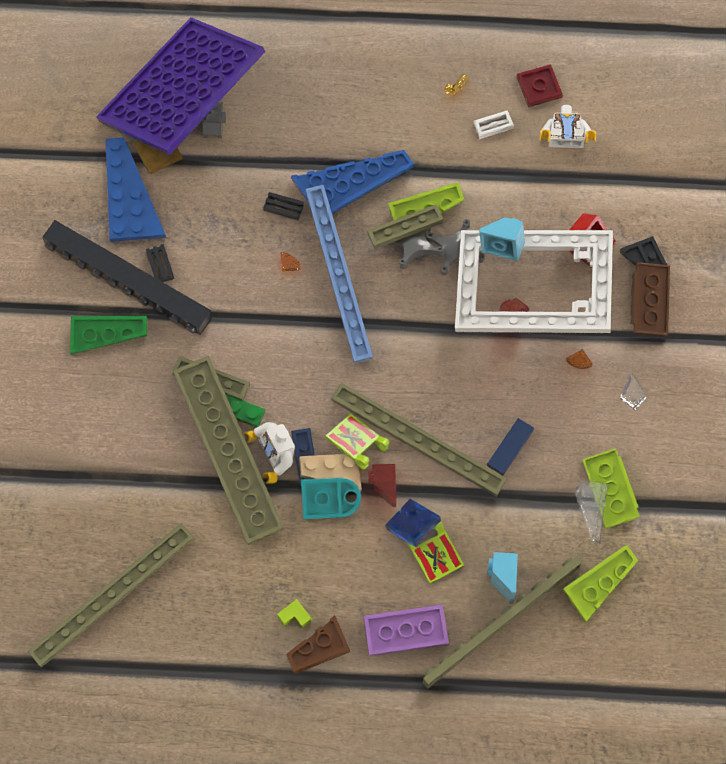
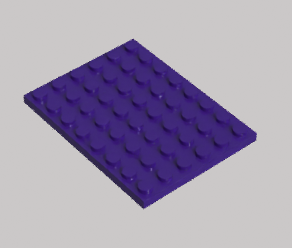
M190 17L96 118L99 122L170 155L256 61L259 60L265 53V50L260 45Z

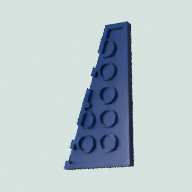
M124 137L106 139L110 242L166 238Z
M405 150L383 154L382 157L366 158L364 161L356 163L353 161L327 167L321 171H309L307 174L299 176L297 174L292 175L291 179L307 202L305 189L324 185L331 212L334 214L414 167V163Z

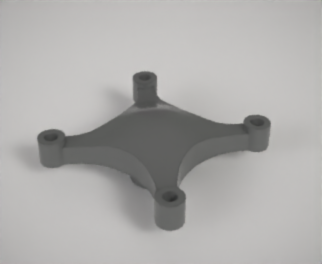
M468 219L463 221L462 228L453 235L438 237L432 232H428L426 235L428 242H434L444 249L445 263L441 267L442 275H447L449 267L459 260L461 230L470 228V220ZM479 253V262L482 263L485 260V255Z
M431 228L388 244L397 246L404 252L403 259L399 260L400 269H406L411 260L420 259L423 255L444 256L443 247L439 246L436 248L426 240V235L428 232H431Z

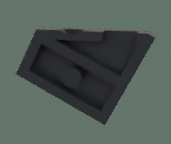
M653 236L620 248L619 251L621 255L635 266L637 262L667 265Z

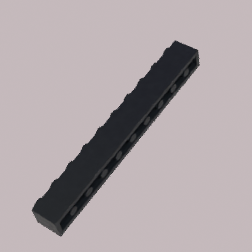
M54 220L42 236L44 246L52 252L55 250L60 253L62 258L67 261H74L83 270L86 268L91 271L94 277L106 280L111 287L122 289L125 295L129 297L134 296L142 305L153 307L156 313L160 315L165 314L173 323H180L185 326V329L190 333L201 335L213 318L212 311L57 220Z

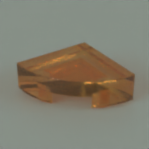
M281 252L282 272L301 270L300 263L295 257L289 253Z
M583 349L566 358V361L571 366L578 369H588L593 365Z

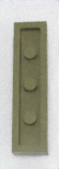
M433 205L370 229L367 233L374 249L442 224L444 219L437 205Z
M179 356L173 371L195 361ZM215 369L225 394L244 400L250 382Z

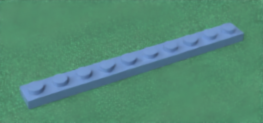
M324 185L305 189L353 361L358 363L373 359Z

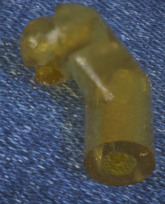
M462 74L454 85L448 83L444 91L449 93V95H455L469 81L468 75Z

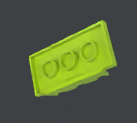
M616 448L582 459L606 529L640 518L637 510L639 508L623 461L621 456H618Z

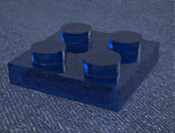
M410 498L385 524L386 530L417 547L441 521V518Z

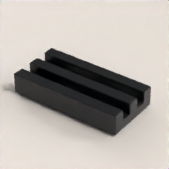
M269 192L263 211L299 220L304 207V201ZM271 204V205H275V206H278V207L283 208V209L293 210V211H296L297 214H296V213H293V212L285 211V210H282V209H278V208H275V207H271V206H269V205Z
M161 244L160 247L154 246L153 249H146L154 277L162 282L173 280L174 275L164 244ZM161 251L169 272L167 277L158 253ZM154 253L162 275V278L160 279L158 277L151 255Z

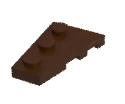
M334 615L327 624L319 627L316 633L307 640H303L286 655L293 673L297 674L350 653V649Z

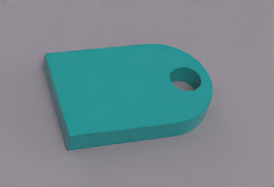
M348 478L301 479L303 519L346 517L353 514L360 505L361 493L359 487ZM349 491L357 494L354 502H349L345 498Z

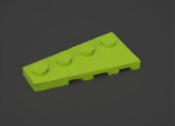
M459 182L390 202L388 203V208L393 221L433 205H437L440 213L443 214L463 202L464 196Z
M625 545L562 589L585 622L633 568L638 559L628 545Z

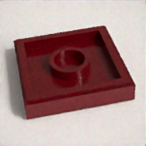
M551 64L516 75L528 107L563 97Z

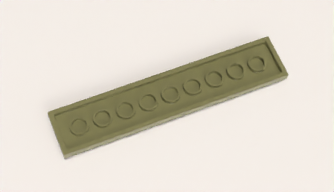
M209 356L174 370L173 372L247 544H252L284 530Z

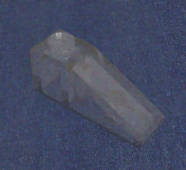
M579 481V486L576 487L575 491L577 502L590 540L600 544L607 486L600 482Z

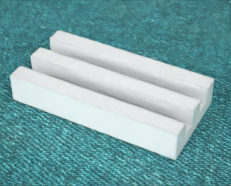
M508 110L473 121L479 139L514 129V124ZM505 117H506V119H504V120H501V121H498V122L495 121V120L502 119V118H505ZM492 122V123H490V124H488V125H485V126H482V127L479 126V125H482V124H486V123Z

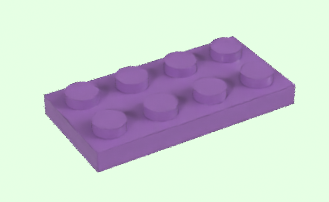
M443 605L364 616L369 657L449 645Z

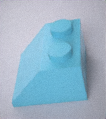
M504 217L480 228L479 235L483 253L518 261L525 244L522 221Z
M494 552L493 558H489L487 576H491V583L509 603H514L518 554Z

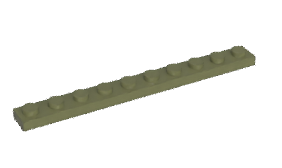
M343 383L339 385L331 397V401L496 497L507 481V478Z
M180 523L27 652L42 668L192 542L194 536Z
M578 556L573 559L571 557L563 562V567L560 570L556 571L555 569L547 575L548 579L545 582L535 584L530 594L520 596L516 600V605L505 608L501 612L502 616L497 620L495 618L490 620L486 624L487 628L482 632L480 630L476 631L470 637L471 641L467 644L461 643L455 649L456 652L452 656L447 655L440 660V665L434 669L432 667L424 673L423 684L430 688L579 569L582 564L581 559Z

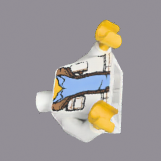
M570 105L561 106V113H554V117L549 119L540 131L539 141L547 139V142H549L548 147L583 148L585 141L586 143H589V140L596 142V131L590 129L585 120L581 119L579 113H572Z
M267 422L255 428L254 431L244 432L243 436L248 435L249 437L246 443L255 442L257 437H259L258 440L274 469L273 472L263 473L262 478H269L266 484H273L278 480L277 475H282L291 467L295 446L283 424L277 426L276 423Z

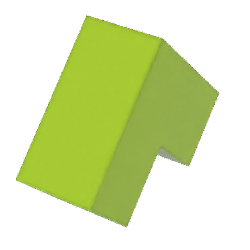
M297 599L277 614L278 619L284 626H287L295 619L303 629L312 622V618Z

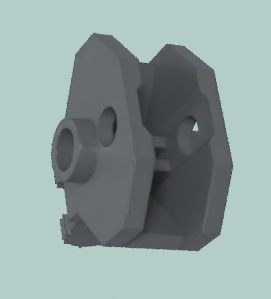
M218 102L200 122L203 123V138H207L208 135H218V138H222L223 123H226V112H223V102Z

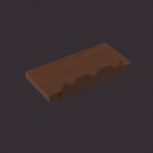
M636 263V270L632 275V302L630 307V324H634L633 334L668 336L670 265Z

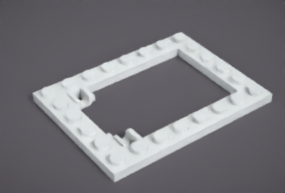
M461 230L455 332L611 333L613 230H524L525 244L522 251H574V262L586 259L587 262H590V267H593L592 298H589V301L577 300L572 302V312L476 311L479 251L481 250L480 230ZM579 308H584V309H586V311H585V312H578V309H579Z

